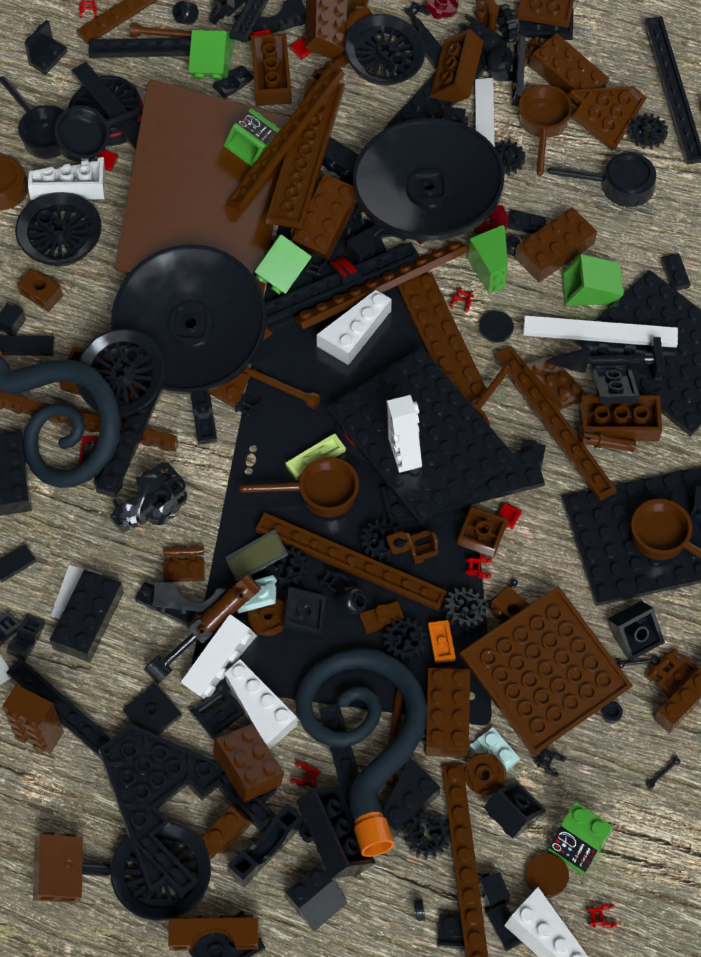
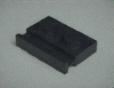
M440 913L438 947L464 949L460 915Z

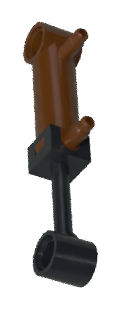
M248 573L244 575L228 592L188 627L192 633L164 659L159 655L156 656L144 667V671L159 684L172 672L169 665L197 639L203 644L224 623L229 615H233L261 590V587Z

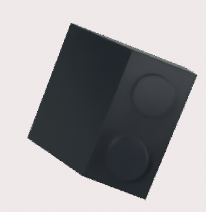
M643 601L607 619L614 639L629 661L665 643L654 608Z
M517 780L498 789L483 807L488 812V815L512 838L522 834L546 812L543 806Z
M319 864L285 892L286 900L314 932L347 904L334 881L330 879L329 875Z

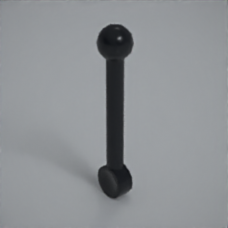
M511 579L510 584L507 586L510 588L517 586V579ZM500 591V592H499L495 597H493L491 600H490V599L486 600V601H485V606H487V608H491V602H492L502 591Z
M653 656L651 659L629 662L620 660L617 662V665L620 669L624 666L647 663L657 665L659 658Z
M674 757L672 763L653 780L647 781V788L653 789L655 783L673 766L680 764V759Z

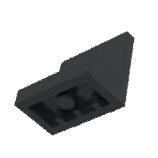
M47 20L40 24L36 31L27 37L25 41L29 66L45 75L68 52L66 46L52 38L50 22Z

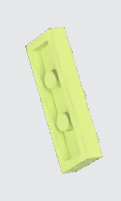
M334 433L286 462V467L297 481L300 479L303 470L311 462L324 457L335 458L344 453L346 447Z

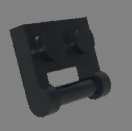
M223 685L217 689L215 694L200 705L189 709L192 717L211 739L245 714V711ZM220 699L226 700L204 717L201 715Z

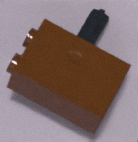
M43 832L35 839L33 901L77 903L82 898V875L108 877L111 870L110 864L82 862L83 837H76L75 834L70 833L58 836L53 832Z

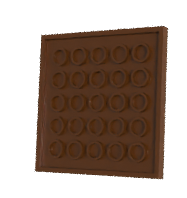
M559 586L459 654L533 757L633 687Z

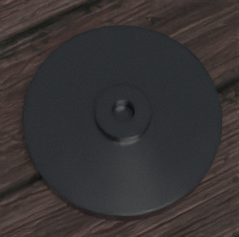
M501 311L488 312L481 318L479 325L481 335L486 340L494 343L508 340L514 329L511 317Z

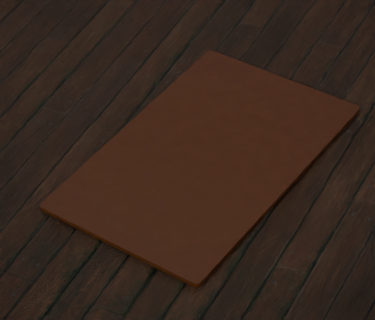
M155 80L148 81L114 267L116 271L129 274L141 261L158 251L178 245L194 244L210 246L225 251L242 262L254 277L257 275L254 273V270L271 247L274 225L266 224V216L279 178L281 160L245 208L239 210L229 207L226 201L252 166L223 146L234 124L252 107ZM252 108L268 121L274 123L279 129L288 120L287 117ZM255 278L264 297L265 283Z

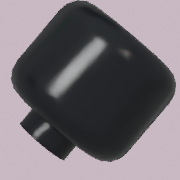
M510 235L506 238L507 254L515 255L516 246L523 242L519 236Z

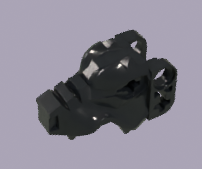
M161 462L151 470H146L141 477H136L138 496H134L122 504L116 498L113 500L115 510L110 515V520L121 533L129 531L130 525L132 528H136L138 523L143 525L147 521L159 526L169 523V519L174 518L179 508L187 502L188 498L184 479L166 462ZM162 468L164 470H168L167 473H162L160 475V469ZM184 494V498L181 501H177Z

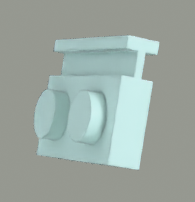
M272 575L254 580L261 587V590L237 612L242 613L275 604L276 578Z
M493 727L480 736L473 744L469 745V748L475 755L491 753L499 757L503 761L506 771L520 761L519 756Z

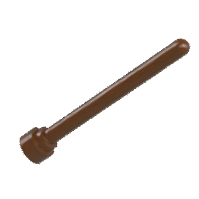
M132 22L130 25V37L146 34L191 38L192 31L148 28Z
M249 367L242 372L304 400V403L312 409H316L321 400V395L315 392L307 394Z
M399 690L396 691L387 746L398 733L403 704V696ZM395 774L387 781L385 785L394 784Z

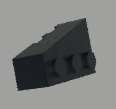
M411 758L382 811L394 838L406 828L407 823L412 822L413 816L417 817L440 795L441 787Z

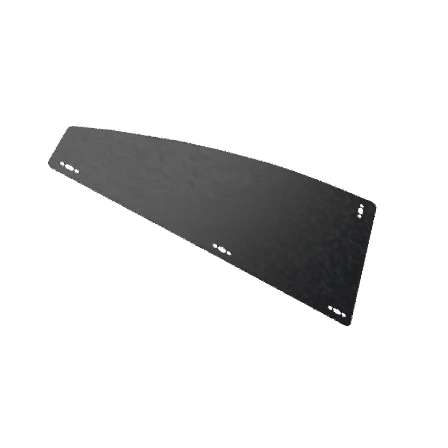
M357 218V223L350 221V226L346 224L328 262L345 256L354 265H357L346 252L347 240L351 236L363 232L367 227L374 226V224L362 218ZM278 225L276 238L281 234L289 241L292 240L290 236L292 227ZM382 239L377 241L374 245V257L387 252ZM314 255L312 264L318 266L325 262V259ZM306 264L286 294L333 275L328 264L325 271H321V276L318 279L316 275L311 273L305 275L304 269L307 268ZM311 266V270L318 271V268ZM267 282L264 301L267 303L286 294L281 292L279 295L271 289L272 285ZM396 286L382 292V294L392 299L391 312L349 365L317 347V334L354 306L305 329L296 324L294 317L304 310L316 307L319 303L267 324L273 334L262 342L257 355L251 363V369L307 394L315 392L321 395V400L317 408L312 409L302 399L255 378H249L246 393L247 391L250 392V396L246 403L253 406L257 403L259 404V401L262 400L263 405L247 419H245V414L242 413L205 600L214 593L216 588L231 589L237 583L225 557L263 536L256 533V527L264 512L371 558V554L365 555V549H361L362 542L360 537L363 535V528L368 529V523L375 525V520L382 523L383 519H386V524H389L390 521L381 492V487L387 485H383L382 478L368 462L355 458L347 451L335 457L349 463L359 478V489L353 506L344 514L336 517H322L310 511L305 505L300 491L242 493L239 488L241 485L299 483V480L296 481L287 469L286 462L334 433L337 436L335 420L327 412V407L421 346L424 348ZM333 297L323 300L321 302H327L329 300H332ZM245 405L243 406V409L248 412L250 408ZM251 446H256L257 451L250 452L249 448ZM252 453L256 456V462L252 467H248L246 458ZM247 468H251L253 470L251 475H247L245 473V470ZM471 505L438 513L422 525H419L416 520L393 525L394 528L396 526L400 527L399 532L409 533L410 535L418 534L422 531L435 532L438 540V554L424 559L423 563L414 565L409 552L406 551L398 553L395 559L390 556L389 562L382 558L381 563L446 590L447 595L449 592L452 593L455 588L460 592L462 587H464L466 592L473 589L472 594L479 593V600H485L483 578H478L476 575L469 576L465 573L469 567L466 559L470 557L479 559L480 553L457 544L458 536ZM427 536L417 539L414 544L416 546L430 543V538ZM385 539V541H384V542H385V543H384L385 548H386V549H390V548H387V547H386V539ZM302 552V556L307 557L306 563L309 564V569H307L308 576L304 577V582H297V589L326 596L322 634L316 636L284 628L280 633L273 636H263L254 632L257 637L238 658L277 697L295 699L300 683L308 671L322 659L338 651L366 648L380 650L387 654L388 648L383 646L385 641L383 640V634H386V628L366 635L359 614H345L341 612L337 606V596L335 593L331 594L327 591L326 587L319 585L320 583L317 580L324 577L326 574L324 570L331 569L335 574L339 572L349 579L347 583L344 582V579L342 581L339 579L334 581L331 587L338 592L348 587L359 588L365 592L367 604L361 613L375 609L379 605H387L398 601L405 618L404 622H406L408 617L411 623L417 620L418 627L424 626L423 632H427L426 640H428L427 646H424L425 652H419V659L413 656L412 662L405 658L404 662L401 663L414 674L422 686L427 703L428 668L470 670L459 654L488 634L487 618L485 617L480 626L477 625L474 630L469 627L465 631L463 626L457 629V624L450 625V618H444L446 612H442L443 604L439 611ZM292 557L287 558V567L290 566V559ZM473 564V570H477V564ZM287 567L283 569L284 575L281 578L287 577ZM265 568L250 576L257 580L267 577ZM329 576L325 582L330 583L333 578ZM276 583V599H280L284 603L286 585L279 589V584ZM236 611L235 615H232L252 630L248 622V611L242 613ZM270 615L265 616L267 620L272 618ZM448 620L456 659L452 662L435 664L428 623ZM219 628L203 644L198 639L196 640L191 667ZM413 630L407 631L406 639L409 640V634L414 632ZM402 640L401 647L397 648L398 650L404 649L405 640ZM362 668L348 669L336 673L325 680L313 699V702L333 705L337 703L338 696L345 690L353 687H366L379 697L382 712L393 713L395 695L398 688L387 677L375 671ZM470 670V693L475 694V699L470 700L469 724L487 725L491 721L492 716L491 698ZM225 677L215 686L219 688L223 685L227 690H231ZM403 698L401 714L405 715L406 707ZM354 700L347 706L368 710L367 704L362 700Z

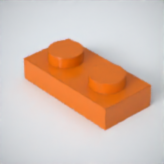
M449 621L428 623L435 664L455 661L456 657Z

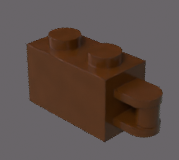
M230 806L202 837L210 859L214 858L217 853L225 854L253 823L239 807Z

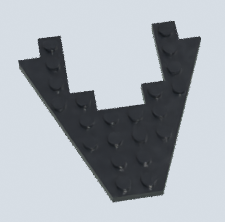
M133 724L99 748L100 758L150 895L167 883L181 898L198 883V880L156 838L157 835L170 826V821L158 808L186 786L201 801L218 788L235 807H239L253 821L252 824L260 832L265 830L276 816L265 802L276 794L277 789L243 802L219 762Z

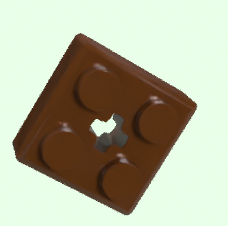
M471 506L458 536L457 544L493 558L506 529L508 519Z

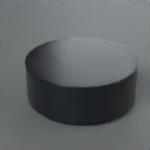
M613 701L604 706L601 711L603 720L611 724L620 721L623 714L621 705Z
M423 898L415 899L416 919L424 921L426 916Z

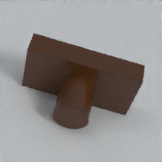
M398 601L387 605H379L375 609L359 614L366 635L386 627H391L392 621L396 624L399 623V618L403 622L405 621Z

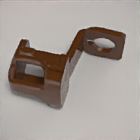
M422 531L414 535L398 532L387 537L392 554L408 551L414 565L423 563L424 559L438 554V540L435 532ZM427 536L430 538V543L421 546L414 544L417 539ZM396 538H401L406 543L403 547L398 548L394 546L393 541Z

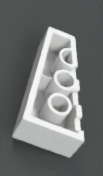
M104 157L97 158L98 161L93 162L88 160L81 161V164L73 166L65 164L58 169L50 167L29 171L28 189L30 200L55 192L76 194L86 200L104 199L106 176Z
M375 290L318 333L317 347L349 365L391 312L392 299Z
M411 395L387 401L388 439L399 473L422 467L418 433L419 408L417 402L412 401Z
M229 615L181 683L204 700L206 697H210L216 689L215 686L225 677V672L234 665L257 635L249 627L232 615Z
M241 659L225 672L226 682L241 708L245 711V716L251 724L253 723L270 750L297 726V717Z
M539 887L535 889L505 924V927L538 957H588Z

